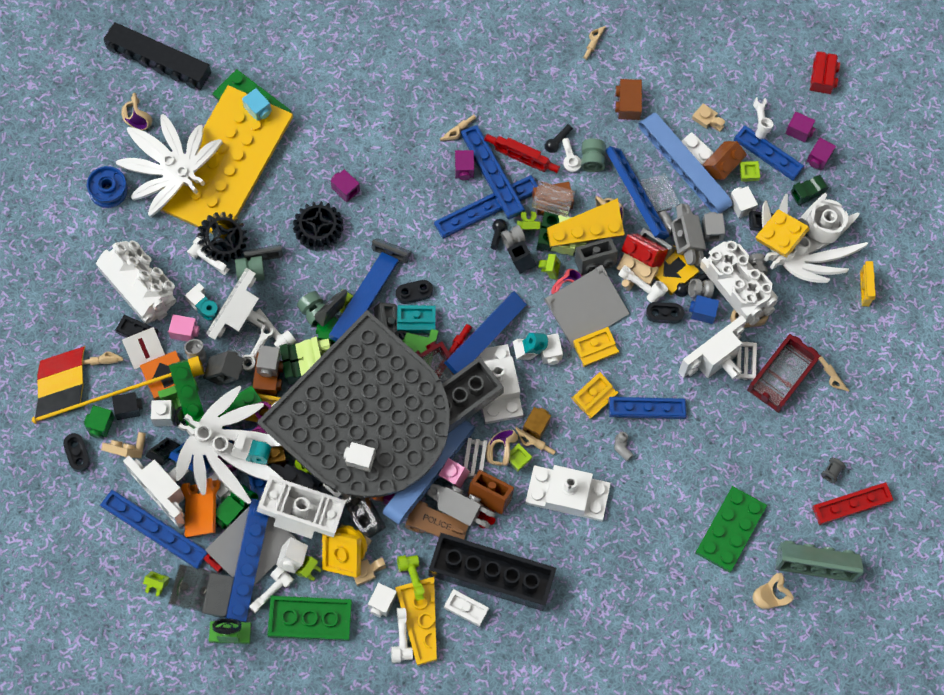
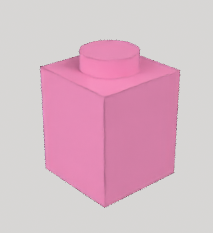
M173 314L168 333L171 339L187 342L194 339V337H198L200 327L197 325L195 318Z
M448 458L439 476L461 488L470 471Z

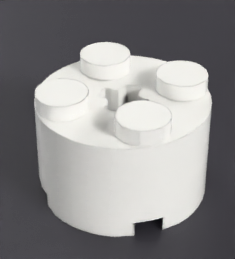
M829 199L815 204L806 219L810 227V231L807 234L808 237L822 243H834L848 223V214L843 210L842 205L837 201Z

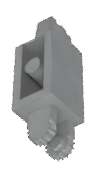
M681 203L676 206L677 218L671 222L677 254L684 255L687 265L695 264L700 267L701 260L704 258L703 251L706 250L699 216L693 215L689 205Z
M437 484L430 486L427 494L438 502L437 506L440 511L469 526H474L475 523L489 528L490 524L478 517L481 511L490 517H494L496 513L484 507V504L480 503V498L472 494L470 496L463 494L464 490L455 485L452 488Z

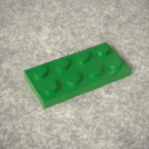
M237 69L212 93L213 97L219 101L228 85L247 94L257 88L270 104L291 113L289 108Z
M732 486L695 554L731 573L767 505Z
M271 596L267 636L268 638L349 641L352 599Z

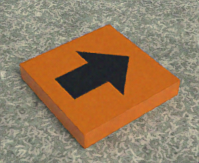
M175 350L140 365L146 381L171 373L169 365L180 362V359ZM172 377L148 384L154 400L160 399L158 391L174 386Z

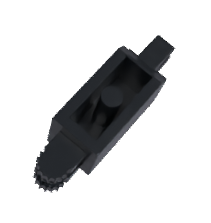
M276 463L269 465L272 470L286 481L333 496L330 491L325 489L322 482L304 471L285 464L284 467L276 465Z

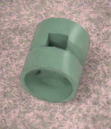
M590 138L582 142L581 168L584 171L600 172L604 170L606 145L603 140Z
M262 256L251 257L250 260L246 258L235 259L237 281L246 268L256 273L254 276L256 281L265 280Z
M317 291L304 295L297 303V307L303 315H306V320L311 327H317L319 322L314 316L325 305L322 304L323 299Z

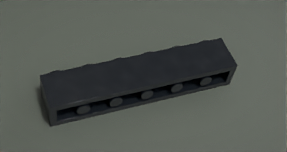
M116 22L113 23L104 37L106 48L110 52L120 53L124 58L128 60L133 59L143 67L149 66L159 74L169 75L174 81L180 80L186 83L190 88L201 90L211 74L210 64Z

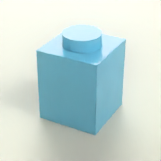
M257 88L242 98L244 108L256 120L265 119L272 112L269 101Z

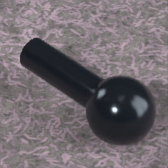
M567 124L554 139H549L545 142V150L549 153L556 152L559 149V143L573 128Z
M496 219L492 224L494 235L490 247L493 250L498 249L501 232L507 229V223L503 219Z
M702 273L695 277V279L704 281L708 277L705 273ZM690 281L679 283L675 294L679 297L686 296Z

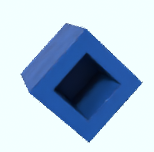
M697 295L696 300L691 301L689 312H692L691 319L713 324L719 300Z

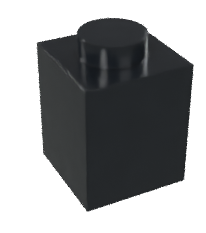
M524 240L507 248L520 274L537 266Z
M136 392L112 396L114 414L117 420L141 416L140 410L143 409L142 399L137 397Z

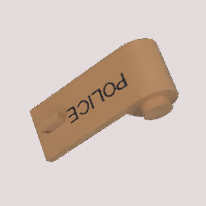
M421 501L410 512L405 524V528L417 533L427 532L437 537L440 536V533H444L463 540L469 526L452 516L429 508L428 504Z

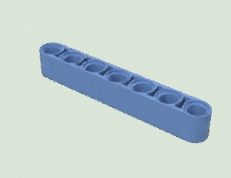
M652 113L639 122L640 130L711 212L723 213L732 206V200L658 114Z
M464 421L449 432L445 447L436 464L418 482L397 492L385 507L383 515L401 525L439 477V473L448 458L452 460L472 435L475 426L468 421Z

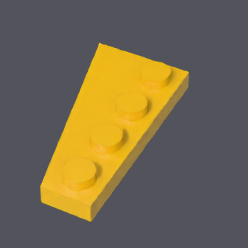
M618 198L548 227L547 234L550 247L624 236Z
M434 577L420 580L425 592L423 593L424 599L416 600L412 583L395 587L400 607L406 608V628L417 666L437 661Z

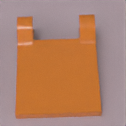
M208 478L205 495L198 493L197 484L190 485V483H184L181 485L182 493L185 496L186 538L215 533L216 493L221 486L220 480L212 481V478Z

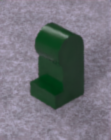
M817 175L803 183L799 182L793 185L790 193L798 206L823 194L829 187L822 176Z

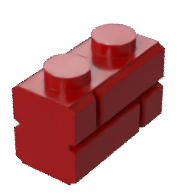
M816 52L810 91L831 94L833 88H837L838 78L835 75L839 72L840 62H837L838 56L836 54Z
M628 234L621 249L622 252L630 254L631 257L650 267H661L668 252V249L639 234Z

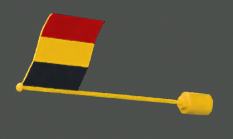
M85 346L41 360L37 374L38 402L36 414L32 418V422L37 424V421L172 377V375L169 373L81 403L84 385L83 355ZM199 356L188 359L193 378L205 374Z

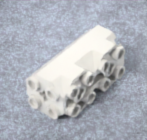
M135 241L117 242L112 245L114 249L110 252L105 250L96 262L98 270L141 320L148 324L156 319L160 321L165 318L169 308L176 303V299L173 296L174 283L163 274L160 268L154 267L152 269L149 267L151 257Z
M734 241L722 242L708 252L710 254L708 259L704 257L701 260L700 268L739 316L742 315L745 318L746 323L753 326L764 315L769 316L775 311L774 306L778 301V297L772 291V282L763 272L753 268L748 262V253L740 244Z

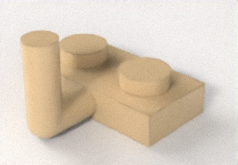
M624 253L616 268L620 271L624 265L628 266L636 276L650 286L659 270L658 267H650ZM627 279L622 281L625 290L630 291L634 283Z
M138 432L136 448L133 444H123L122 441L111 440V443L102 442L101 450L124 457L142 458L146 433Z

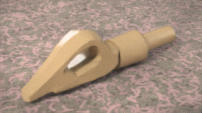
M606 26L590 32L589 38L591 41L587 46L584 59L587 60L590 53L595 50L597 42Z
M472 115L467 120L461 121L439 140H458L461 131L467 128L468 124L476 119V116Z
M107 351L99 357H90V359L83 360V365L111 364L123 361L124 359Z
M822 356L819 357V361L825 367L824 370L830 376L829 384L834 388L850 391L837 375L832 365L828 364ZM837 381L840 386L833 384V382Z
M517 426L515 427L524 446L534 445L540 450L544 449L552 455L555 454L556 451L546 446L545 442L522 429L520 430ZM522 437H526L529 441L525 442Z

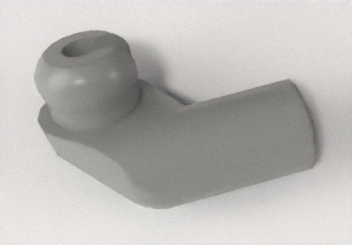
M664 210L658 215L670 235L672 232V220L667 211Z
M620 432L615 437L614 448L619 455L626 461H629L634 454L626 448L628 434Z

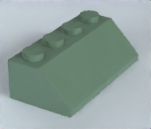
M783 541L777 548L775 570L855 583L863 574L861 555L855 554L851 550L840 552L835 551L832 547H823L821 549L815 548L813 544L796 545L793 541Z

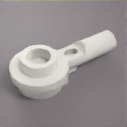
M565 138L562 142L567 157L563 161V166L569 172H576L581 168V159L573 155L569 138Z

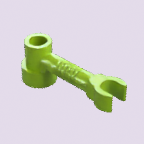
M406 555L397 556L399 572L409 571L416 600L424 599V588L416 567H419L418 555L408 557Z

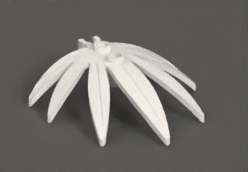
M164 114L160 118L161 128L166 141L173 150L172 152L152 135L136 128H127L134 142L148 156L160 163L158 165L139 158H124L116 161L117 166L133 172L163 176V178L144 183L131 195V199L135 201L160 191L150 205L148 212L150 218L172 199L183 184L189 186L195 194L198 190L194 187L192 181L200 183L202 186L205 185L204 181L196 177L194 173L215 154L223 144V141L218 139L209 142L199 151L204 133L202 125H198L191 133L187 143L186 154L183 153L182 144L175 127Z
M787 193L779 207V210L788 214ZM824 193L821 197H819L806 210V212L801 216V218L806 220L813 206L821 202L822 200H825L827 197V193ZM766 200L762 207V228L771 218ZM859 212L848 216V223L841 235L858 218ZM807 236L802 238L787 258L770 249L772 252L767 253L764 260L766 262L768 260L773 261L770 266L771 269H775L777 265H783L791 274L800 279L816 283H828L830 278L817 274L847 273L849 269L808 263H823L847 257L865 248L868 242L813 253L830 243L818 242Z
M237 386L220 397L206 411L199 422L194 421L190 415L186 414L183 419L187 420L189 425L185 426L180 423L177 427L182 431H187L190 437L183 445L177 459L176 480L179 481L185 475L193 455L195 481L200 493L205 495L207 484L206 468L203 455H205L222 483L238 498L250 504L251 500L218 456L240 471L258 479L268 481L269 475L283 479L266 464L252 463L232 456L231 452L234 444L228 442V440L235 442L238 433L242 432L247 434L246 437L265 442L271 447H279L281 445L269 434L246 430L222 429L223 426L235 424L250 417L264 406L263 403L252 404L232 410L218 417L237 397L241 390V386Z

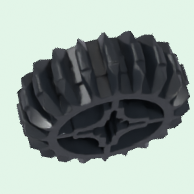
M313 201L312 206L306 203V209H299L300 214L296 213V220L293 221V232L296 233V239H300L301 245L306 243L308 249L313 245L315 251L317 246H320L321 250H324V245L330 248L331 242L336 244L337 238H341L343 219L335 207L330 208L329 203L323 206L322 201L319 205H316ZM323 216L328 217L332 222L323 219ZM320 220V227H318V229L316 230L317 224H319ZM304 229L312 231L314 236L308 234Z
M216 212L213 216L208 215L207 220L201 222L203 226L198 227L201 233H198L196 237L202 240L198 241L197 244L203 245L200 250L201 252L205 250L208 252L205 255L207 258L212 255V260L214 261L218 258L221 262H224V259L226 262H230L231 258L235 260L238 258V255L243 253L242 249H245L247 246L243 242H246L248 238L243 236L247 233V230L241 229L244 223H237L239 218L233 220L232 214L226 217L225 212H222L220 215ZM219 224H224L228 226L230 229H224ZM210 228H212V233L214 235L212 241H210L209 239ZM228 234L223 240L216 241L221 235ZM232 234L235 235L234 247L232 246L233 243L231 241ZM219 245L226 251L218 250L214 246Z

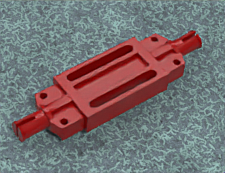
M488 133L486 134L484 141L493 144L496 151L542 172H545L547 169L555 173L559 172L560 166L551 163L549 158L541 155L540 151L509 137L507 139L501 136L496 138Z

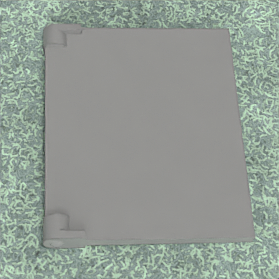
M599 265L594 270L544 299L572 348H574L573 340L609 327L630 314L602 265Z
M249 507L205 549L231 577H234ZM268 516L254 585L277 563L282 545L290 537L297 540L289 531L273 526L276 518Z

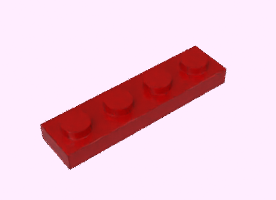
M885 482L813 505L812 509L820 526L891 503L894 499Z

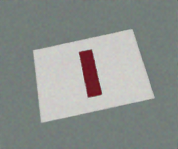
M154 327L122 339L134 369L165 355Z

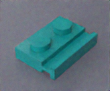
M398 305L397 331L430 333L431 329L435 330L436 306Z

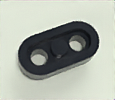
M427 280L402 284L396 289V299L402 304L426 300L432 296L433 286ZM424 286V287H426L427 289H426V290H421L420 288ZM407 291L408 294L403 295L402 292Z
M652 302L646 309V317L652 322L676 324L684 316L683 307L677 303ZM656 311L658 312V315L655 316L652 314V312ZM674 312L677 314V316L673 317L671 316V313Z
M69 434L63 442L69 464L74 471L83 472L90 465L84 440L79 434ZM74 442H77V447H71ZM83 460L82 465H77V462Z

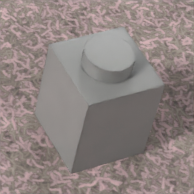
M710 212L704 214L702 220L704 242L723 241L725 236L723 213Z
M260 345L256 364L258 374L263 377L277 376L281 357L280 348Z

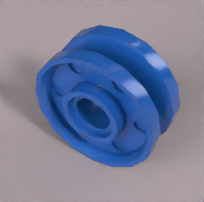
M103 166L91 172L87 179V189L91 200L102 208L118 206L127 196L128 186L124 174L115 167ZM105 186H111L109 189H104Z

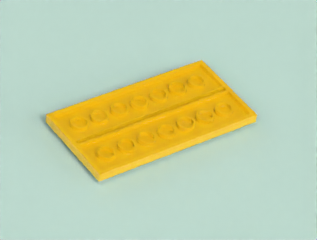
M228 85L204 126L203 139L199 151L209 142L218 139L223 141V144L215 154L194 173L196 177L204 181L205 185L202 186L200 183L192 181L194 187L198 190L195 194L189 186L183 184L161 211L196 227L203 226L201 222L207 220L208 215L213 216L216 212L219 215L225 212L226 217L232 214L233 220L237 218L289 126L293 114L270 104L272 110L270 115L260 121L256 120L243 106L242 98L247 93ZM219 224L224 229H230L228 226L224 224ZM227 234L224 236L221 235L220 238L224 239L227 236Z

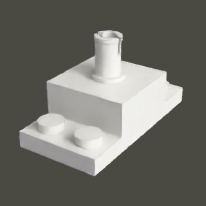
M248 268L244 270L206 332L209 337L214 340L217 336L220 338L226 329L225 323L237 331L240 330L246 320L255 324L260 329L263 327L264 324L257 321V319L265 323L267 318L253 310L259 298L246 290L247 287L251 288L256 281L254 277L256 273Z
M741 315L685 357L678 373L684 378L687 375L692 376L699 368L709 378L723 367L733 380L736 378L735 376L738 377L742 370L732 360L737 356L742 345L739 339L742 337L741 333L745 330V318Z
M508 344L485 348L478 357L482 358L504 387L502 395L482 408L485 424L523 418L520 388L513 356H510Z
M130 456L124 459L123 462L128 472L177 527H182L185 524L183 519L185 515L178 504L185 498L180 487L176 484V467L167 473L155 459L146 467H143L138 459L133 460Z
M534 465L525 504L603 521L611 483L592 479V473L554 465L553 469Z
M269 475L256 512L276 518L273 526L312 539L315 531L334 538L346 501Z

